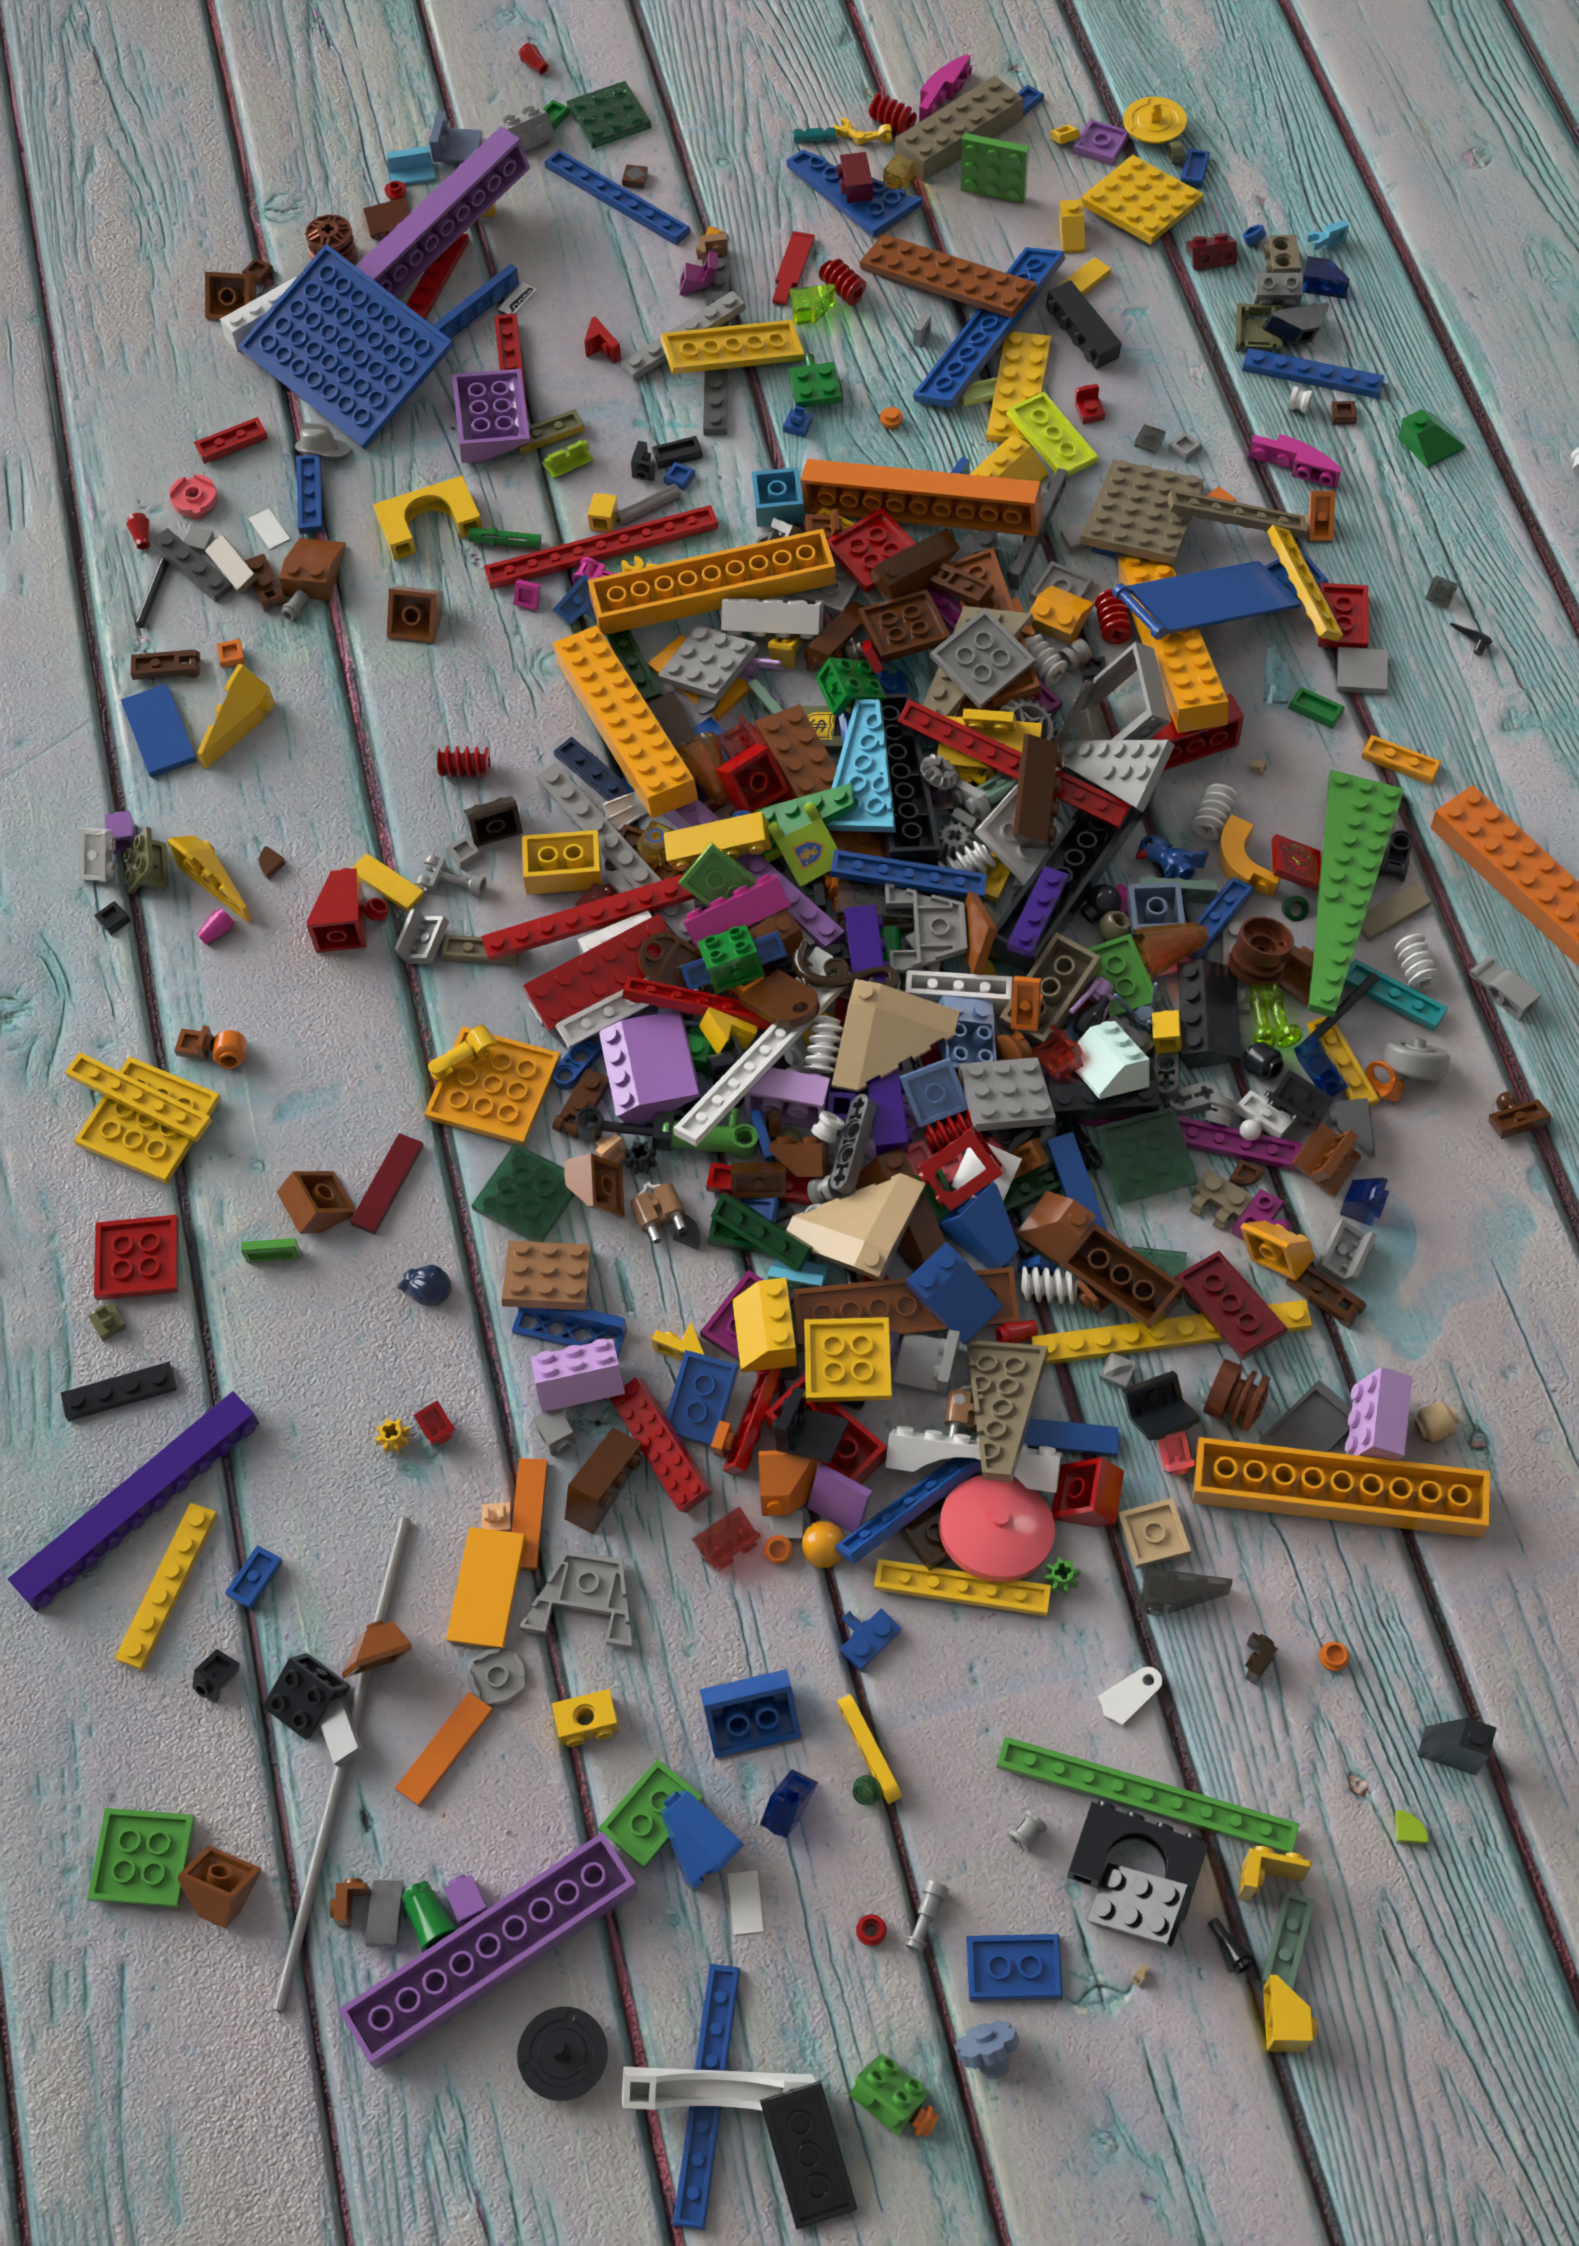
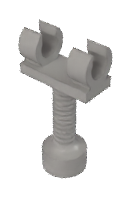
M428 855L424 864H427V870L434 872L432 878L419 875L415 882L418 885L417 887L422 889L424 893L431 892V894L436 895L440 883L445 882L469 888L471 894L482 896L486 889L487 879L485 876L476 874L472 878L445 873L448 867L445 858Z

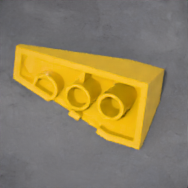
M238 664L224 688L228 692L223 705L218 703L215 710L217 712L215 724L208 726L197 752L203 768H209L261 723L267 713L273 709L274 699L270 687L242 664Z
M195 835L171 837L167 840L179 870L247 923L252 920L246 904L214 853V847L207 840L202 841Z

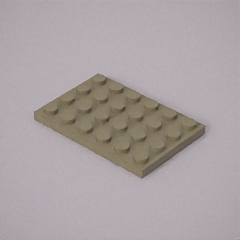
M1113 459L1082 531L1080 544L1174 565L1192 516L1178 515L1170 512L1167 496L1170 489L1201 495L1205 479L1194 475H1182L1171 470H1160L1148 465H1137L1125 460Z

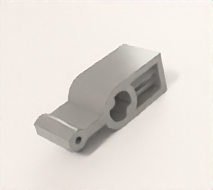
M1490 956L1483 959L1469 972V975L1474 980H1477L1486 988L1489 997L1518 1022L1538 1004L1541 994L1512 970H1504Z

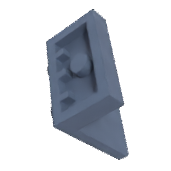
M437 111L429 141L433 162L463 163L480 147L482 130L451 128L445 111Z

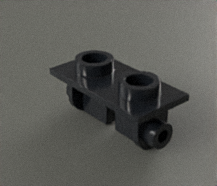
M1066 1119L1056 1133V1137L1073 1132L1087 1173L1091 1167L1095 1170L1099 1169L1103 1165V1157L1097 1152L1093 1144L1085 1146L1089 1139L1081 1129V1126L1075 1124V1122L1069 1123Z

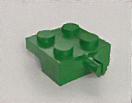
M810 353V360L808 354L804 357L806 366L789 368V381L796 406L806 408L842 402L834 362L815 364L814 355Z

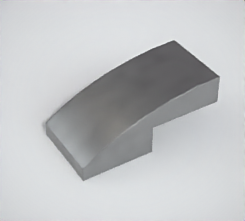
M373 1880L367 1921L366 1947L397 1948L401 1927L402 1895L405 1890L404 1881Z

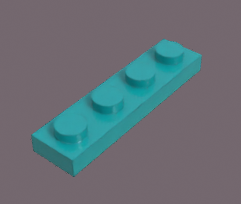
M1354 958L1350 964L1344 985L1355 990L1371 973H1375L1379 977V981L1365 996L1435 1031L1447 1012V1006Z

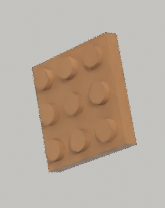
M509 1241L502 1306L585 1311L590 1245Z

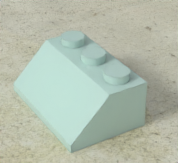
M1106 1021L1100 1025L1090 1027L1066 1055L1067 1062L1099 1099L1149 1087V1058L1116 1021Z

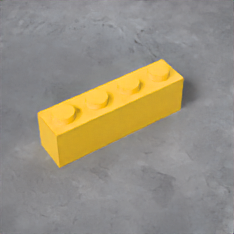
M760 811L665 832L666 860L674 870H688L711 842L734 860L746 854H762L765 850L772 849L770 832L768 830L769 821Z

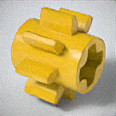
M386 1418L385 1423L381 1427L376 1426V1430L381 1436L376 1437L375 1441L377 1445H383L385 1454L389 1451H396L397 1454H400V1449L404 1445L409 1446L408 1439L405 1436L410 1434V1430L408 1427L402 1428L403 1424L400 1418L396 1422L389 1421Z

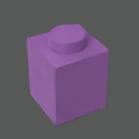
M130 811L105 815L106 829L112 830V836L116 840L115 850L112 853L125 852L127 848H130L137 836L136 825Z
M472 1874L467 1877L466 1875L457 1876L449 1881V1886L443 1888L461 1927L488 1909Z

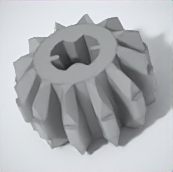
M951 820L949 826L941 823L939 830H937L941 846L939 858L945 857L946 862V857L948 856L956 860L955 852L958 851L964 856L965 846L972 851L974 850L973 842L976 841V836L972 833L970 826L963 827L962 821L958 825H954Z

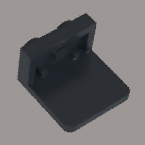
M1288 1070L1275 1092L1266 1091L1264 1096L1269 1098L1267 1103L1279 1111L1291 1112L1290 1118L1308 1127L1310 1124H1320L1336 1099L1292 1070Z
M1174 1371L1121 1389L1128 1419L1148 1440H1161L1168 1434L1179 1430H1188L1200 1422L1199 1415L1183 1400L1178 1375Z
M794 1387L790 1397L784 1399L780 1417H776L772 1425L776 1451L823 1463H830L848 1428V1420L806 1409L805 1389Z

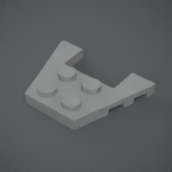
M885 883L886 909H913L915 950H889V966L894 968L898 974L967 953L964 903L936 895L929 897L917 894L916 890L909 888L902 890L895 888L893 884Z
M565 1550L547 1579L546 1586L533 1602V1607L527 1617H524L520 1624L521 1631L547 1635L554 1606L611 1616L605 1641L606 1645L632 1650L633 1642L623 1560Z

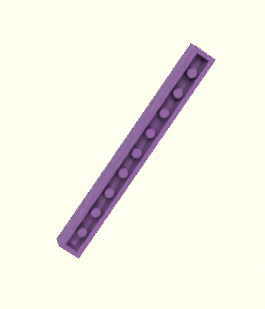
M699 800L663 814L678 829L721 820ZM746 854L735 859L736 862L757 878L769 873L771 877L777 874L791 903V906L787 907L788 911L797 924L815 941V947L823 948L832 944H845V931L760 854Z

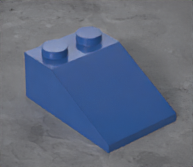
M947 1242L906 1280L905 1286L948 1330L960 1332L959 1341L963 1345L1004 1307L970 1265Z

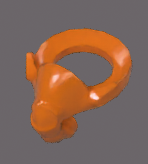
M1381 1060L1371 1062L1366 1068V1076L1376 1094L1384 1100H1390L1391 1102L1400 1101L1404 1092V1080H1398L1396 1073L1386 1062ZM1375 1067H1383L1389 1072V1083H1382L1376 1078L1374 1074Z

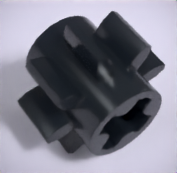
M634 1141L630 1150L625 1149V1156L627 1157L625 1166L626 1168L632 1167L634 1175L637 1173H645L647 1175L651 1166H657L655 1159L657 1156L656 1148L649 1149L648 1141L644 1143H636Z

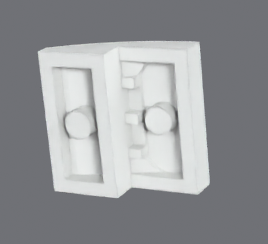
M988 1144L1006 1168L1000 1177L992 1181L997 1184L1004 1201L1022 1158ZM970 1147L967 1149L952 1182V1188H960L986 1169Z

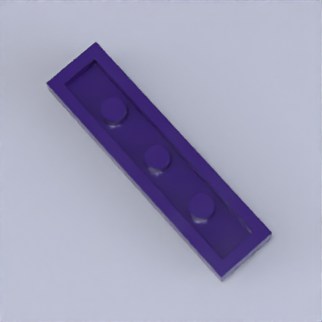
M1044 866L1007 943V950L1032 958L1068 881L1069 874Z

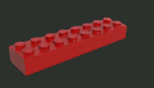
M635 1377L624 1386L625 1394L613 1396L609 1399L633 1438L642 1443L641 1451L678 1511L687 1513L713 1493V1490L645 1381Z

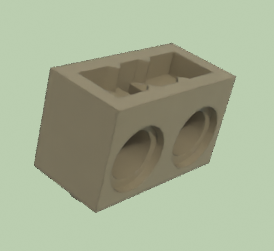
M1297 235L1269 236L1268 245H1264V259H1268V262H1266V273H1300L1301 264Z

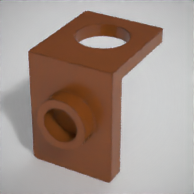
M1082 1280L1077 1282L1079 1293L1077 1298L1086 1309L1090 1307L1097 1315L1112 1303L1108 1299H1098L1094 1294L1095 1290L1090 1286H1086Z

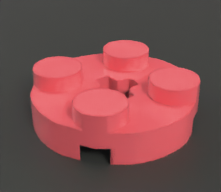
M199 474L193 475L194 478L186 479V477L178 479L170 488V501L173 509L184 516H192L194 519L203 518L205 513L210 511L218 500V494L213 481ZM198 493V495L194 498L189 497V495H195Z

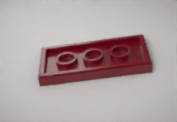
M1220 1251L1215 1252L1175 1276L1174 1279L1183 1284V1293L1241 1360L1246 1359L1287 1334L1288 1328Z

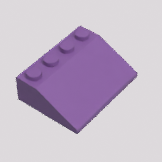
M521 369L452 374L461 463L487 461L530 442Z
M675 1010L621 1020L599 1031L616 1116L624 1123L644 1125L654 1120L655 1114L664 1115L701 1097L681 1011Z

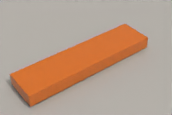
M519 1458L511 1532L522 1533L527 1536L520 1570L538 1571L548 1470L547 1459Z
M468 1692L395 1787L396 1791L418 1807H421L492 1714L493 1709Z

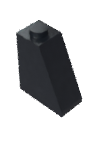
M1470 1718L1425 1726L1417 1756L1476 1776L1490 1756L1497 1727Z

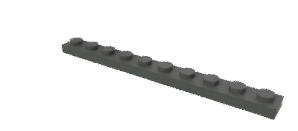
M718 258V269L712 285L707 287L706 307L730 292V258ZM727 321L720 327L729 326V321ZM728 368L705 371L704 435H727Z

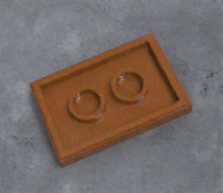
M968 892L964 903L967 953L963 954L972 973L982 975L998 929L978 894Z

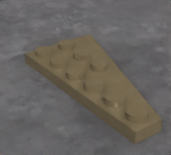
M964 606L953 633L984 608ZM987 609L1017 640L1021 636L1020 632L1026 625L1030 626L1034 621L1032 613ZM938 667L922 706L941 715L953 717L959 710L958 705L968 696Z
M969 1340L966 1344L984 1480L1012 1482L1048 1358V1347Z

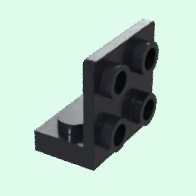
M304 1653L288 1659L263 1707L299 1736L307 1740L311 1738L330 1702L346 1696L351 1686L311 1655Z

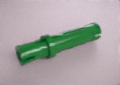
M470 527L469 542L487 543L493 547L497 544L540 550L541 534L497 530L496 527H491V529ZM508 538L523 539V540H526V541H522V540H512V539H508Z

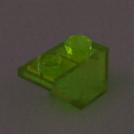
M834 284L789 289L794 325L816 323L835 304Z

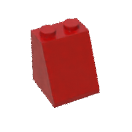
M342 868L330 871L306 921L316 953L367 947L366 914L363 911L365 895L356 868Z

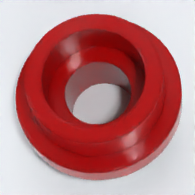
M391 181L385 186L384 191L386 196L393 201L404 198L407 189L403 182Z
M371 898L365 903L363 911L373 921H384L388 917L389 907L384 900Z
M869 1914L863 1916L858 1921L856 1934L862 1944L871 1947L877 1946L884 1941L887 1927L881 1917ZM874 1926L877 1929L876 1935H867L865 1932L867 1927Z

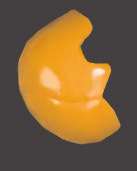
M818 1521L812 1523L804 1533L802 1553L808 1563L818 1568H830L841 1561L842 1556L838 1554L835 1546L846 1537L841 1528L832 1522Z

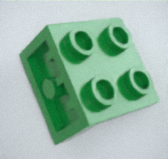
M829 657L815 677L832 715L841 716L852 699L880 701L886 699L876 674L866 660Z
M746 925L732 927L726 932L707 936L697 942L716 994L765 977L758 952Z

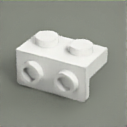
M79 829V879L100 880V882L112 880L116 869L115 862L112 861V851L115 850L116 845L115 837L112 836V830Z

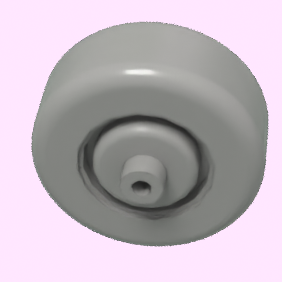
M1415 1038L1414 1042L1392 1040L1386 1044L1383 1061L1389 1064L1395 1073L1406 1076L1407 1081L1418 1082V1079L1442 1080L1447 1075L1450 1055L1440 1048L1427 1045V1040Z

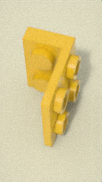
M1256 1846L1255 1849L1250 1848L1242 1864L1238 1899L1250 1902L1253 1894L1259 1893L1260 1886H1263L1265 1874L1303 1881L1311 1868L1312 1862L1304 1860L1305 1857L1298 1853H1286L1285 1856L1273 1853L1274 1850L1269 1847Z

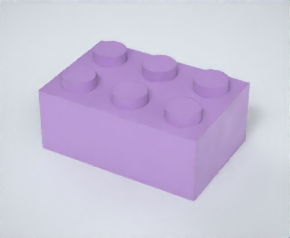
M771 1067L745 1094L746 1117L751 1118L750 1112L760 1110L763 1119L766 1121L769 1110H780L782 1112L781 1124L812 1129L813 1125L819 1122L821 1111H828L830 1078L816 1073L810 1075L799 1073L794 1069L782 1070Z
M613 1338L608 1340L598 1339L590 1344L581 1346L571 1345L563 1350L554 1352L544 1351L537 1356L531 1357L535 1385L542 1412L625 1394Z
M1380 1367L1353 1386L1351 1390V1399L1353 1400L1352 1411L1348 1417L1350 1430L1349 1437L1345 1443L1347 1455L1398 1460L1405 1455L1412 1376Z

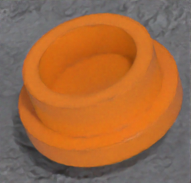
M888 407L880 413V421L885 428L896 429L903 421V413L898 408Z
M774 1535L764 1545L766 1558L774 1564L785 1563L792 1555V1544L785 1536Z
M1328 1642L1321 1648L1319 1659L1327 1670L1341 1671L1349 1662V1652L1339 1642Z
M927 2105L925 2109L919 2107L911 2121V2125L914 2126L913 2134L916 2136L923 2135L927 2138L932 2132L939 2114L933 2111L932 2106Z

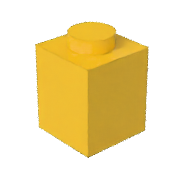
M593 494L587 514L590 530L611 532L614 530L617 519L616 513L619 511L616 495Z
M1165 1010L1152 1013L1153 1041L1156 1054L1182 1052L1179 1010Z

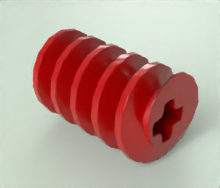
M878 92L870 104L869 115L871 119L883 125L890 124L891 128L896 132L899 131L900 134L913 127L916 122L917 114L915 112L912 113V107H905V104L902 102L898 104L896 99L891 100L890 96H884L882 92Z
M840 258L833 261L829 260L819 270V279L836 292L848 305H855L861 299L867 283L858 274H855V271L850 269L847 264H844L843 260Z
M1112 588L1101 592L1096 597L1094 605L1102 638L1105 642L1114 645L1129 640L1133 631L1130 630L1131 623L1126 604L1121 599H1116L1112 594Z
M446 745L444 752H441L439 748L437 753V772L439 776L444 777L448 773L450 777H454L457 772L458 776L463 778L467 772L468 777L473 778L477 772L479 778H484L485 774L489 775L490 772L489 748L485 747L483 754L480 753L478 746L475 747L474 753L470 752L469 746L465 747L464 753H461L459 746L455 747L454 753H451L449 745Z
M969 1109L966 1110L965 1118L960 1113H957L955 1122L950 1117H946V1125H943L939 1120L936 1121V1129H933L929 1124L925 1125L926 1133H924L932 1156L936 1154V1148L940 1151L973 1125Z

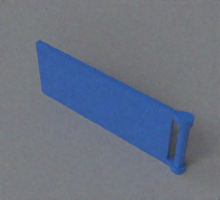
M1260 561L1128 586L1121 583L1117 584L1112 590V594L1116 599H1121L1151 630L1150 633L1156 640L1172 633L1295 609L1301 605V602ZM1130 594H1132L1142 604V606ZM1148 612H1149L1160 624H1158V623L1148 614Z

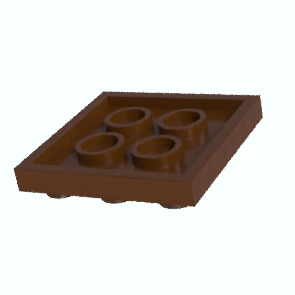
M927 589L858 609L859 618L881 663L934 649L951 636Z

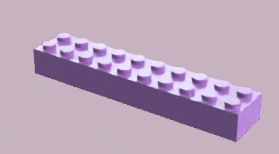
M499 127L449 177L430 193L419 206L414 208L392 232L383 238L356 267L397 298L530 169L520 139L504 127Z
M602 1832L338 2010L368 2062L376 2070L637 1893V1885Z

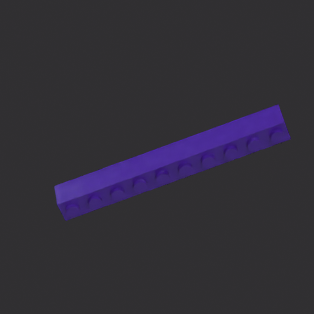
M876 905L844 908L852 973L872 967L889 966L888 960H883L882 953L887 952L885 937H880L879 930L883 929L882 914L876 913ZM873 975L876 982H886V975ZM870 977L865 978V979H863V980H864V981H869V978H870ZM901 1062L898 1064V1070H903V1064ZM898 1070L882 1079L878 1075L867 1082L868 1097L873 1099L877 1105L872 1124L876 1156L902 1147L904 1153H908V1143L913 1142L911 1126L906 1127L905 1118H910L908 1102H903L902 1094H906L899 1078Z
M234 1391L229 1393L8 1577V1581L35 1612L39 1608L46 1607L52 1602L58 1592L63 1588L70 1587L76 1581L77 1576L86 1569L94 1567L102 1555L108 1550H113L119 1546L127 1534L139 1529L144 1524L146 1518L152 1513L163 1509L171 1497L176 1493L183 1492L189 1486L190 1481L199 1474L207 1472L215 1460L220 1456L227 1455L233 1449L234 1444L243 1437L251 1435L259 1424L253 1411Z

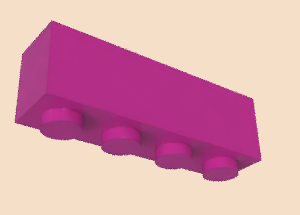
M770 873L756 880V885L750 888L747 885L741 886L733 891V896L724 899L723 896L709 903L711 907L703 911L697 908L686 914L687 919L684 920V926L695 947L699 949L697 942L707 936L726 932L736 926L746 925L748 927L791 906L777 874L772 877Z

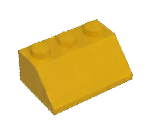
M1012 434L969 475L1031 480L1041 483L1048 477V472L1032 446Z
M598 830L522 836L523 879L526 895L603 889Z
M786 1278L758 1281L733 1299L741 1373L797 1366Z

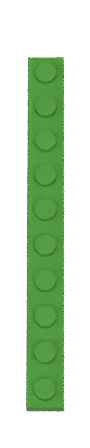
M1004 1737L996 1767L998 1769L1253 1845L1269 1847L1280 1853H1293L1299 1823Z

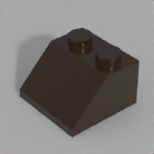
M512 796L498 798L495 801L474 805L464 810L471 838L477 847L523 833L518 806Z

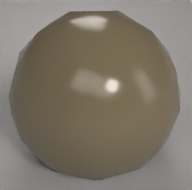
M1109 911L1100 919L1099 932L1106 941L1130 934V919L1123 912Z

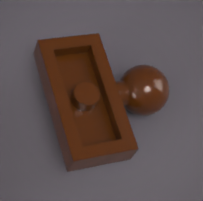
M1511 1092L1501 1093L1496 1099V1105L1500 1111L1489 1114V1124L1501 1139L1551 1123V1115L1539 1099L1518 1105L1516 1095Z

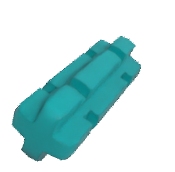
M834 127L826 128V130H823V128H806V131L794 129V142L799 143L803 142V140H806V142H824L823 139L835 141L836 130Z

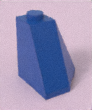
M991 1182L974 1194L976 1198L970 1197L950 1211L938 1223L943 1233L988 1269L1008 1267L1015 1259L1013 1255L1019 1250L998 1186L995 1182Z
M682 1790L680 1793L674 1791L664 1801L663 1804L666 1807L660 1813L683 1880L689 1888L696 1889L705 1881L702 1875L705 1873L710 1875L722 1869L744 1846V1843L689 1791Z

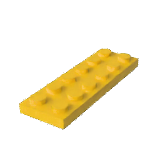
M792 320L661 333L660 339L672 374L802 361L805 355Z
M1011 331L1005 338L986 441L1004 443L1014 434L1031 445L1006 415L1008 408L1042 393L1051 345L1050 335Z

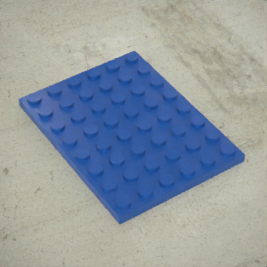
M325 244L238 345V348L358 445L366 449L455 344L329 245Z

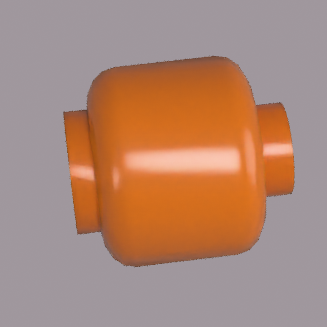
M234 1030L218 1033L213 1040L212 1057L215 1063L226 1069L241 1066L247 1058V1040L245 1036Z

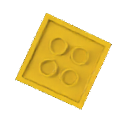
M889 1317L804 1319L806 1402L892 1400Z

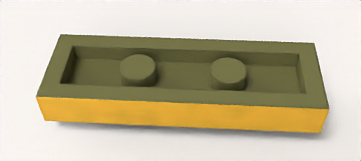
M576 409L528 426L530 442L517 448L520 454H524L584 432V424Z

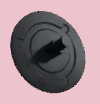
M567 2006L551 2008L537 2015L523 2031L517 2049L518 2068L527 2086L539 2096L552 2101L573 2100L590 2091L603 2075L608 2058L607 2040L598 2022L585 2011Z

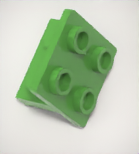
M879 2054L857 2075L854 2080L856 2084L849 2093V2096L897 2136L904 2131L917 2109L930 2095L919 2080L910 2077L899 2068L893 2059L886 2057L884 2054Z

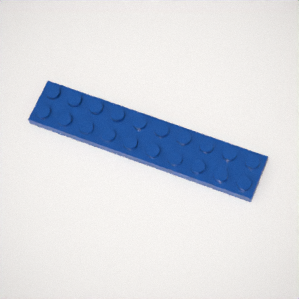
M1031 247L1024 248L1006 273L1036 282L1037 290L1014 318L979 308L913 393L915 402L952 408L956 405L1066 259L1064 251Z

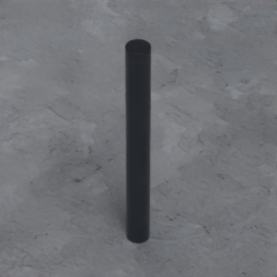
M162 556L135 622V625L139 628H144L169 565V562Z
M1371 973L1337 1007L1334 1018L1328 1016L1302 1042L1303 1046L1310 1050L1379 981V977L1375 973Z

